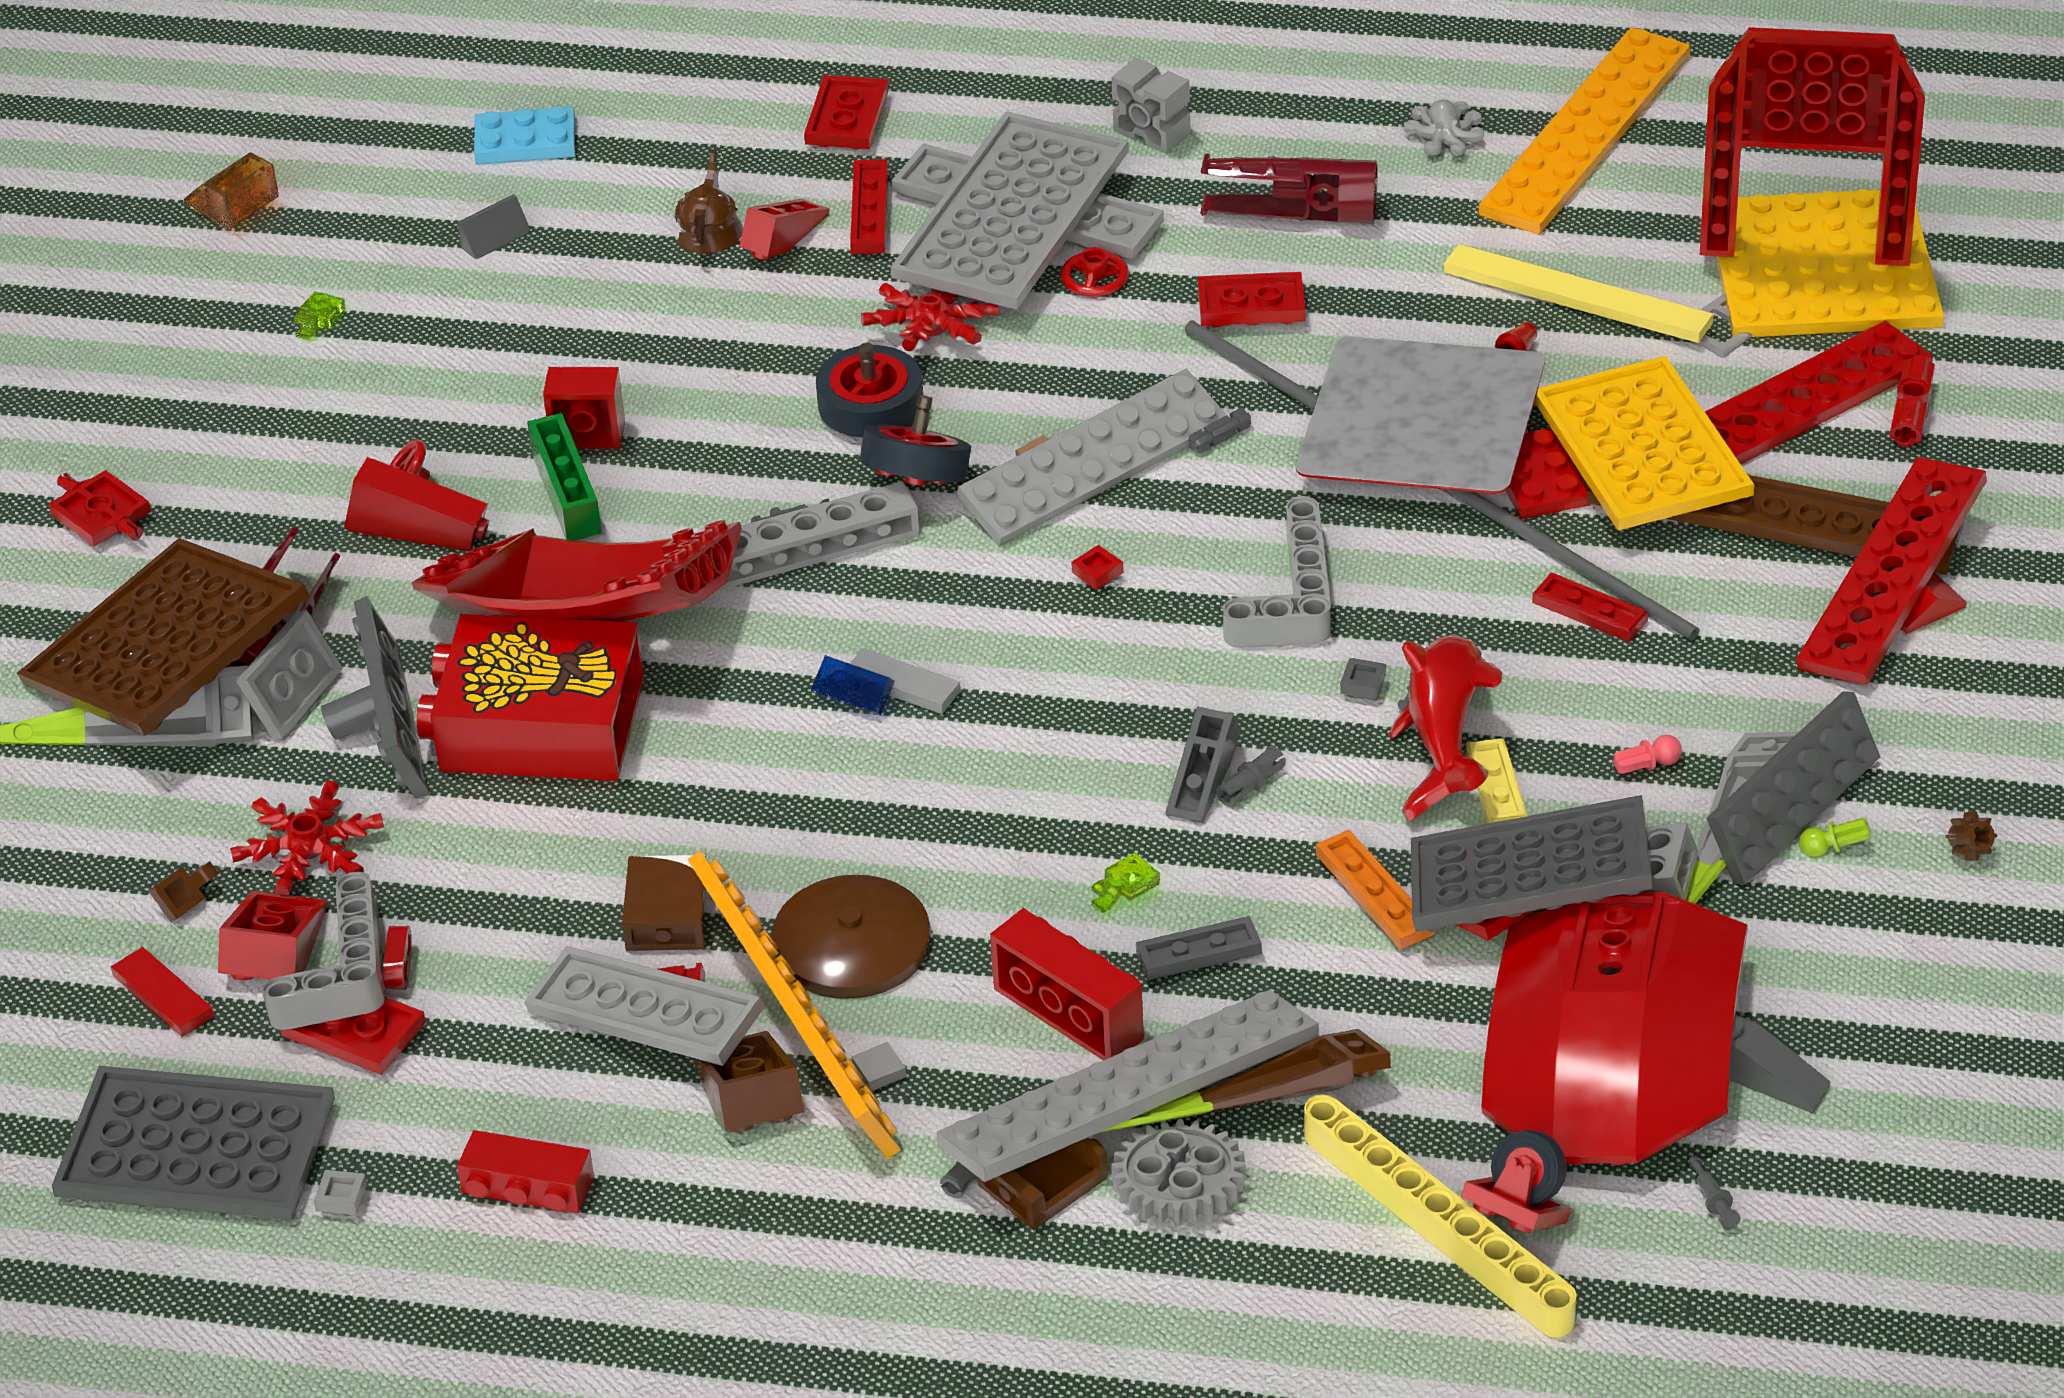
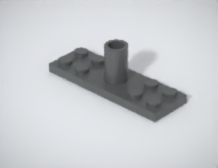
M368 596L354 601L357 617L352 618L356 633L361 639L357 643V647L363 661L366 663L370 685L322 705V715L329 732L335 740L374 725L377 734L382 740L377 742L382 759L386 764L389 762L393 764V771L399 785L402 788L407 786L414 798L417 799L428 794L429 789L398 643Z

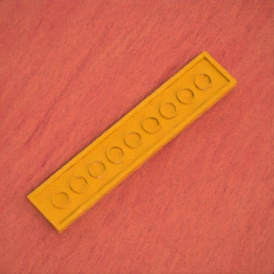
M1630 27L1480 202L1479 215L1540 235L1688 59L1691 45L1673 38H1666L1647 32L1644 29Z
M701 851L687 859L856 1121L887 1159L901 1151L893 1138V1135L898 1132L897 1128L885 1112L881 1113L880 1102L871 1089L862 1081L863 1076L850 1058L844 1061L847 1058L845 1055L846 1051L834 1033L831 1032L826 1035L830 1032L827 1027L829 1026L816 1006L809 1009L813 1005L810 995L799 980L792 983L796 979L794 977L795 972L782 954L777 958L775 957L779 954L777 951L779 949L765 929L759 932L762 929V922L751 906L748 904L743 908L742 905L746 903V898L733 879L728 883L725 882L730 877L717 859L710 863Z

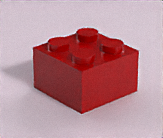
M548 367L543 391L546 417L562 413L576 449H621L625 414L619 367Z

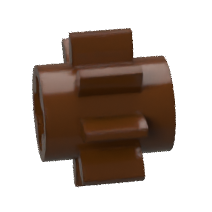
M1964 812L1963 818H1952L1950 820L1952 826L1948 834L1945 835V838L1949 840L1953 848L1952 855H1964L1966 861H1978L1980 854H1991L1992 850L1990 847L1993 845L1995 838H1997V834L1994 833V829L1990 825L1992 819L1979 818L1977 812Z

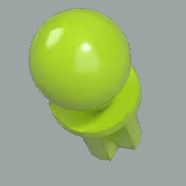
M1866 818L1856 819L1839 825H1835L1832 821L1828 823L1829 831L1826 832L1818 827L1806 829L1799 838V848L1802 853L1810 857L1825 855L1830 846H1834L1838 853L1842 851V846L1869 839L1871 829Z

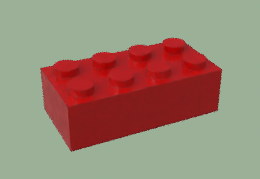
M1025 908L1019 910L990 933L994 990L1103 1061L1122 1053L1128 1048L1135 1047L1144 1040L1142 983L1135 976L1123 972L1109 963L1104 956L1090 951L1079 944L1074 937L1065 935L1051 926L1044 918L1037 917Z

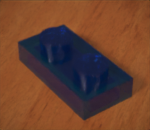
M825 655L811 690L817 694L881 716L895 681L890 677Z

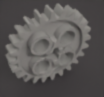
M1182 1119L1177 1120L1175 1127H1170L1166 1121H1161V1129L1155 1130L1150 1125H1145V1135L1132 1132V1142L1122 1141L1121 1151L1114 1152V1163L1111 1164L1113 1190L1119 1193L1120 1203L1129 1202V1211L1131 1213L1142 1209V1217L1145 1220L1156 1214L1158 1215L1159 1224L1164 1223L1168 1217H1173L1176 1225H1180L1183 1217H1188L1193 1224H1196L1198 1220L1197 1215L1203 1214L1205 1217L1213 1219L1214 1208L1226 1212L1227 1201L1236 1203L1238 1201V1192H1244V1180H1247L1244 1151H1239L1237 1140L1228 1141L1227 1131L1215 1135V1125L1213 1124L1204 1130L1200 1129L1199 1120H1195L1190 1127L1184 1126Z

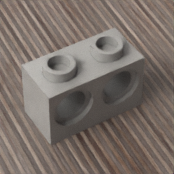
M1678 823L1647 827L1653 889L1642 892H1665L1686 900L1698 855V849L1688 824Z

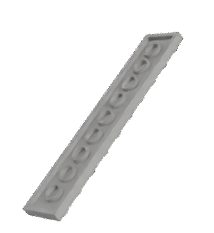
M1271 990L1260 992L1254 997L1235 1005L1224 1007L1221 1011L1202 1019L1194 1020L1188 1025L1172 1032L1161 1034L1155 1039L1139 1046L1128 1048L1122 1053L1104 1061L1095 1062L1085 1069L1060 1077L1056 1081L1036 1090L1027 1091L1017 1098L992 1106L975 1116L959 1120L953 1125L937 1131L938 1146L982 1181L986 1182L1319 1037V1023Z

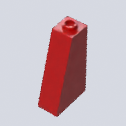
M366 457L353 480L344 529L352 532L470 551L476 539L482 540L487 532L490 520L485 518L488 503L373 458Z

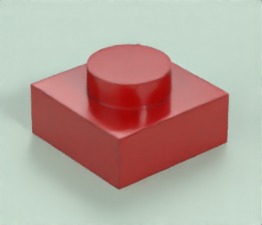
M1100 545L1095 546L1071 561L1072 573L1096 590L1124 573L1123 561Z

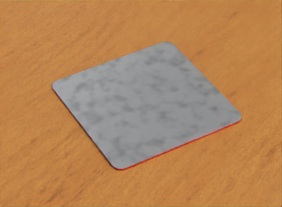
M1361 337L1342 338L1335 345L1296 462V472L1308 478L1491 494L1503 493L1511 485L1544 370L1545 357L1541 353L1534 351Z

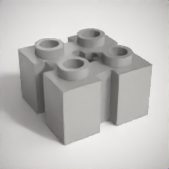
M1136 57L1111 77L1112 99L1119 101V105L1113 109V131L1133 140L1142 136L1145 138V145L1166 154L1191 134L1190 112L1185 107L1190 102L1189 79L1169 71L1161 75L1157 66Z

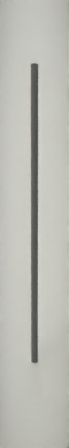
M1191 320L1185 326L1187 334L1314 410L1318 396L1195 321ZM1445 490L1628 603L1648 611V615L1687 639L1693 641L1699 635L1700 629L1478 493Z

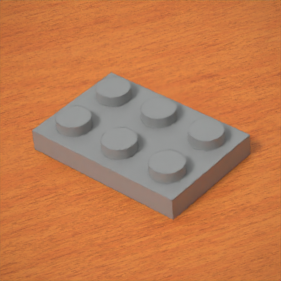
M296 611L236 682L273 740L284 739L343 668L308 611Z

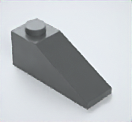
M1197 706L1165 811L1166 815L1198 823L1204 822L1216 797V788L1222 784L1230 767L1241 731L1234 714Z
M1735 1015L1729 1080L1813 1113L1830 1088L1831 1081L1761 1025Z

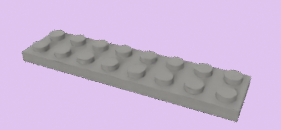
M923 143L892 179V191L938 204L972 157ZM1099 193L1066 241L1089 248H1101L1120 257L1134 260L1164 222V210Z
M1186 368L958 487L957 496L996 544L1001 546L1188 447L1190 434L1200 429L1205 431L1203 429L1205 426L1226 416V414Z

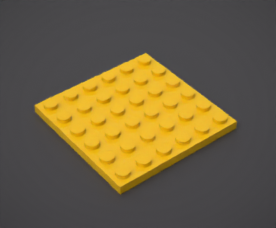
M1880 189L1738 197L1734 257L1716 256L1722 290L1726 299V308L1729 313L1732 337L1738 333H1751L1752 337L1863 332L1885 320L1898 330L1943 327L1944 313L1916 204L1910 266L1875 265V241Z

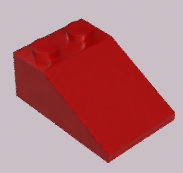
M251 891L219 928L218 973L230 974V977L235 980H250L254 977L271 980L279 976L304 972L327 910L328 900Z

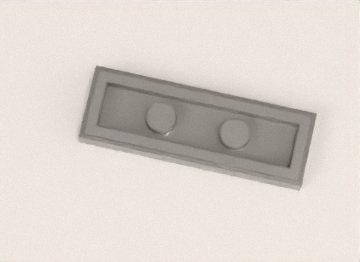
M864 648L860 650L844 670V678L848 682L940 714L944 713L961 691L960 681Z

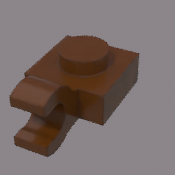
M210 861L189 875L182 866L148 890V892L169 921L173 922L205 899L199 888L219 873Z

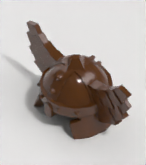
M712 150L710 153V162L704 184L684 193V198L678 201L675 209L674 218L676 222H678L682 229L686 230V232H679L678 246L687 251L716 253L728 249L737 243L742 236L743 225L736 215L738 209L735 207V202L731 196L719 189L717 150Z

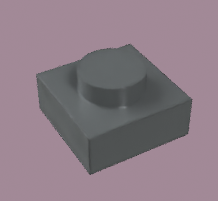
M1349 658L1340 682V694L1377 700L1386 677V664Z

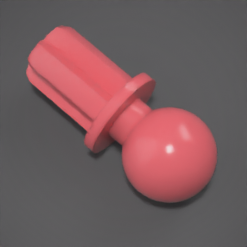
M1662 735L1655 739L1652 746L1649 741L1643 740L1639 746L1616 752L1613 764L1619 774L1646 768L1649 771L1654 770L1656 761L1662 765L1676 763L1681 757L1682 746L1676 737Z

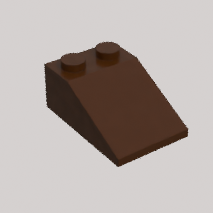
M768 1031L744 1036L723 1066L692 1058L714 1115L725 1131L744 1132L754 1127L753 1124L766 1121L782 1123L792 1119L795 1114L804 1113L797 1066Z

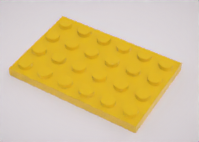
M1666 356L1538 388L1534 401L1617 530L1631 528L1754 495V483Z

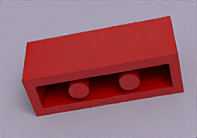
M478 1130L472 1131L457 1164L462 1194L573 1213L580 1212L594 1179L590 1149Z

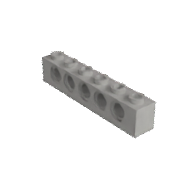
M901 481L741 525L742 530L728 581L717 591L920 535L918 508L904 482Z

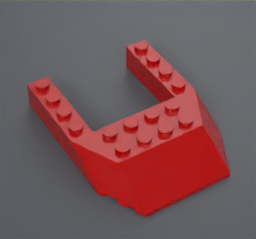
M1748 27L1709 83L1699 255L1734 257L1741 146L1883 153L1875 241V265L1910 266L1925 92L1894 34Z

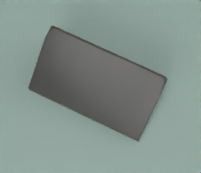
M514 194L458 221L461 247L474 259H479L530 232L528 222L517 196Z

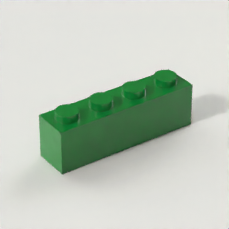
M562 413L527 421L532 456L566 540L573 541L601 534L598 500Z

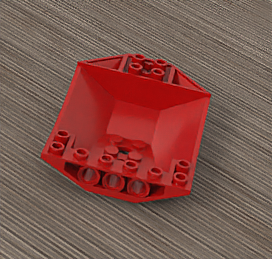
M719 520L705 525L704 531L694 533L693 528H686L673 533L672 538L624 543L571 541L536 535L534 528L490 545L476 548L461 556L458 553L441 557L437 560L438 564L424 568L422 570L424 575L413 581L412 586L414 590L467 614L627 621L700 604L724 586L729 578L742 527L740 522L727 525L725 520Z
M1641 892L1636 895L1620 894L1604 897L1597 902L1582 901L1566 904L1558 909H1546L1511 925L1508 928L1498 970L1489 1021L1483 1071L1482 1114L1509 1133L1528 1129L1546 1133L1557 1141L1564 1152L1566 1163L1572 1165L1583 1163H1610L1612 1165L1638 1163L1728 1114L1733 1032L1748 925L1665 892ZM1606 968L1621 969V971L1616 974H1603L1606 971Z

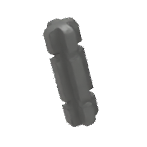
M1244 408L1231 412L1229 414L1230 418L1226 415L1203 428L1205 431L1200 429L1190 434L1189 447L1196 453H1202L1210 449L1209 444L1215 446L1236 435V430L1241 432L1251 426V415Z

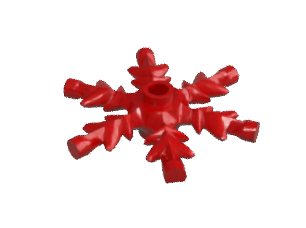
M883 283L879 288V294L886 297L884 299L886 303L896 305L897 308L893 310L878 309L873 313L863 312L861 313L862 326L881 324L883 327L896 323L902 325L908 322L909 324L905 326L906 329L899 334L905 338L902 341V347L906 351H913L919 339L928 341L929 337L938 336L945 332H949L953 339L960 336L968 343L974 345L981 342L982 335L974 331L976 330L974 325L964 324L963 320L967 318L982 319L988 315L998 316L999 306L993 303L979 304L976 301L964 305L958 303L955 306H951L954 303L953 299L959 295L933 288L930 289L932 294L923 295L918 300V296H911L907 289L900 292L892 285Z
M331 780L325 782L320 798L315 796L309 797L312 809L305 808V813H300L296 816L294 811L287 815L284 803H279L277 808H274L267 800L260 797L252 803V809L265 816H260L257 821L262 824L272 825L270 830L285 831L286 833L281 838L266 835L267 840L249 838L247 840L249 846L230 848L232 860L235 863L253 856L252 861L256 863L270 853L272 858H274L282 849L291 851L292 854L283 857L279 861L283 865L272 874L275 877H281L275 886V892L281 896H287L292 889L295 878L299 880L305 879V872L302 867H310L306 859H313L318 855H321L320 865L328 861L331 873H335L338 868H341L346 874L363 872L364 868L360 864L351 861L358 854L351 851H343L344 845H329V841L334 837L348 841L347 835L366 837L368 834L365 830L384 828L382 815L377 813L361 819L362 814L357 813L344 823L343 819L340 818L333 826L325 825L323 821L332 818L335 813L331 811L342 802L339 799L332 800L339 790V785Z

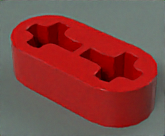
M410 926L388 927L383 961V981L386 990L407 989L412 957V933Z

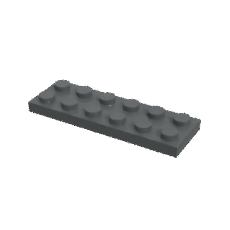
M1841 692L1706 818L1734 884L1746 885L1881 757L1855 692Z

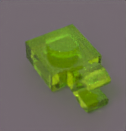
M314 291L298 309V313L294 318V323L301 324L296 337L310 340L320 326L330 328L346 310L345 299Z
M1134 852L1105 869V879L1099 880L1091 886V890L1099 896L1091 901V905L1100 913H1104L1116 904L1121 895L1131 901L1160 885V872Z

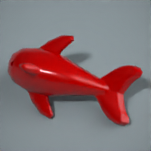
M1456 634L1438 638L1432 641L1426 648L1412 641H1406L1402 646L1405 659L1411 667L1409 703L1394 721L1388 735L1390 738H1395L1414 723L1435 764L1429 774L1404 803L1402 812L1406 821L1415 819L1449 794L1477 789L1488 777L1489 772L1482 764L1473 758L1461 754L1462 732L1467 708L1476 687L1495 688L1499 686L1503 673L1493 663L1485 662V659L1481 657L1482 652L1475 642Z

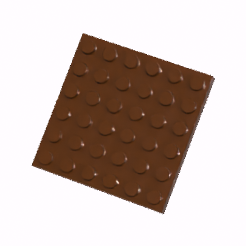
M178 538L18 671L17 675L23 685L145 736L149 732L156 730L162 721L173 711L184 706L200 688L214 681L217 674L227 665L242 657L245 650L254 642L269 634L272 627L282 618L296 611L299 604L309 596V593L304 584Z

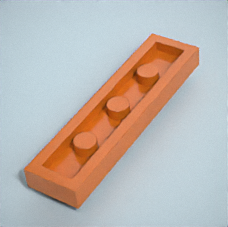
M1346 830L1316 844L1317 857L1400 950L1434 935V931L1428 930L1415 932L1412 920L1411 897L1350 830Z

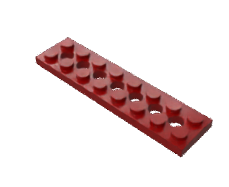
M1885 320L1705 411V413L1739 463L1743 464L1897 385L1901 380L1904 360L1912 358L1914 354L1925 355L1930 362L1933 361V355Z
M1921 457L1916 458L1797 656L1798 670L1868 685L1987 482L1985 470ZM1936 491H1943L1937 494L1936 496L1930 495L1931 493ZM1921 516H1929L1922 519L1921 521L1915 520L1916 518ZM1906 541H1914L1909 543L1907 546L1900 545ZM1889 567H1898L1893 569L1891 572L1885 571ZM1875 592H1884L1876 597H1870ZM1863 617L1869 618V619L1863 620L1861 623H1856V622H1854L1855 620H1857V619H1859V618H1863ZM1843 644H1854L1846 647L1845 649L1839 648Z

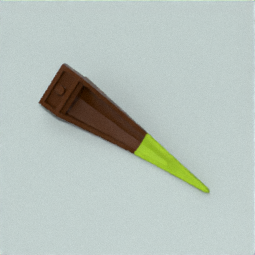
M1360 1029L1321 1035L1258 1067L1186 1094L1101 1132L1339 1090L1353 1083V1075L1357 1077H1370L1375 1075L1377 1070L1391 1068L1390 1052Z

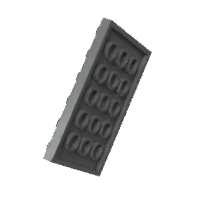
M1642 795L1411 838L1412 920L1415 932L1424 930L1439 931L1446 926L1456 924H1477L1489 918L1500 916L1516 917L1527 911L1544 908L1554 910L1566 904L1582 901L1597 902L1604 897L1620 894L1636 895L1644 890L1653 889L1646 814Z
M99 1066L52 1183L54 1197L293 1220L335 1100L333 1087Z

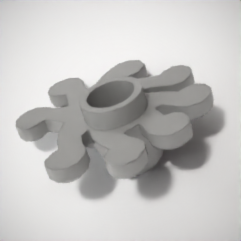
M1442 99L1433 103L1430 110L1423 106L1415 107L1412 110V118L1415 120H1408L1404 124L1405 133H1416L1421 137L1432 139V141L1424 144V152L1429 155L1439 154L1442 144L1445 143L1450 146V153L1452 155L1459 156L1466 152V144L1464 142H1478L1484 138V130L1482 128L1474 127L1470 129L1472 125L1481 123V113L1477 111L1468 112V104L1462 101L1453 104L1449 100Z

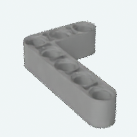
M1308 496L1294 497L1289 500L1286 506V536L1293 594L1238 597L1227 601L1223 605V638L1228 645L1242 648L1313 644L1323 642L1329 638L1331 634V600L1320 509L1318 502L1314 498Z
M363 872L348 873L340 877L335 885L340 964L279 976L267 981L262 986L261 991L271 1026L275 1029L286 1030L367 1014L376 1011L384 1004L379 913L368 874Z

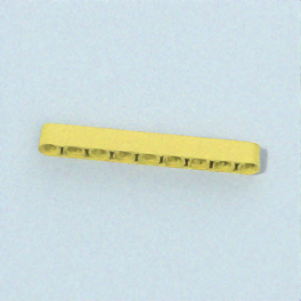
M1316 1095L1305 1103L1304 1137L1310 1147L1543 1334L1557 1338L1564 1337L1573 1331L1576 1319L1577 1295L1575 1289L1567 1281L1337 1099L1329 1095Z

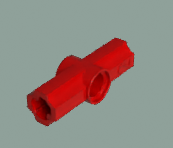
M1914 354L1912 358L1904 360L1901 380L1897 386L1896 404L1890 429V438L1894 439L1898 446L1911 447L1916 442H1921L1924 422L1928 415L1929 397L1935 371V364L1930 362L1925 355Z

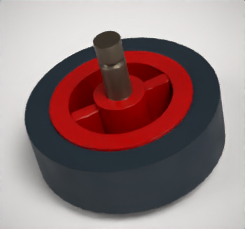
M866 342L860 346L843 350L826 360L816 375L819 414L822 420L832 429L855 437H863L865 427L868 425L882 424L907 427L914 421L916 409H918V396L923 395L921 369L910 355L888 346L872 345Z
M919 395L918 409H916L913 428L882 424L866 426L859 460L861 463L876 469L878 474L892 477L897 475L903 476L906 483L925 485L926 481L937 484H947V482L966 480L972 446L958 438L928 431L929 410L931 409L933 398Z

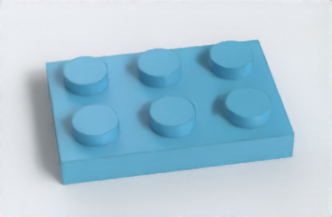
M556 106L548 109H520L509 112L490 111L475 114L474 155L476 164L575 157L574 107Z

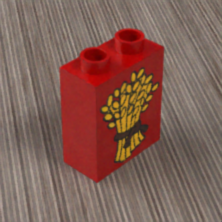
M460 614L452 644L437 643L434 649L432 679L434 687L438 688L437 695L422 694L417 708L418 737L421 740H434L439 771L618 781L644 681L638 623Z

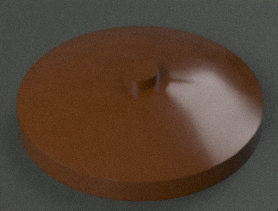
M842 875L820 880L794 894L782 906L776 916L772 930V939L779 948L777 949L779 954L775 957L777 958L782 954L795 972L794 977L796 979L793 982L799 980L805 990L818 995L849 999L880 994L895 988L909 979L920 968L927 957L931 934L929 917L925 907L907 888L881 877Z

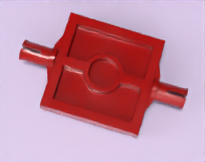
M107 470L81 482L73 479L68 473H63V476L60 475L58 477L57 485L66 490V492L48 504L50 513L93 547L118 532H123L133 541L141 538L143 529L137 526L135 522L151 513L149 501Z

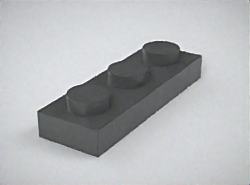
M1250 916L1138 941L1136 942V954L1147 980H1152L1262 954V943Z

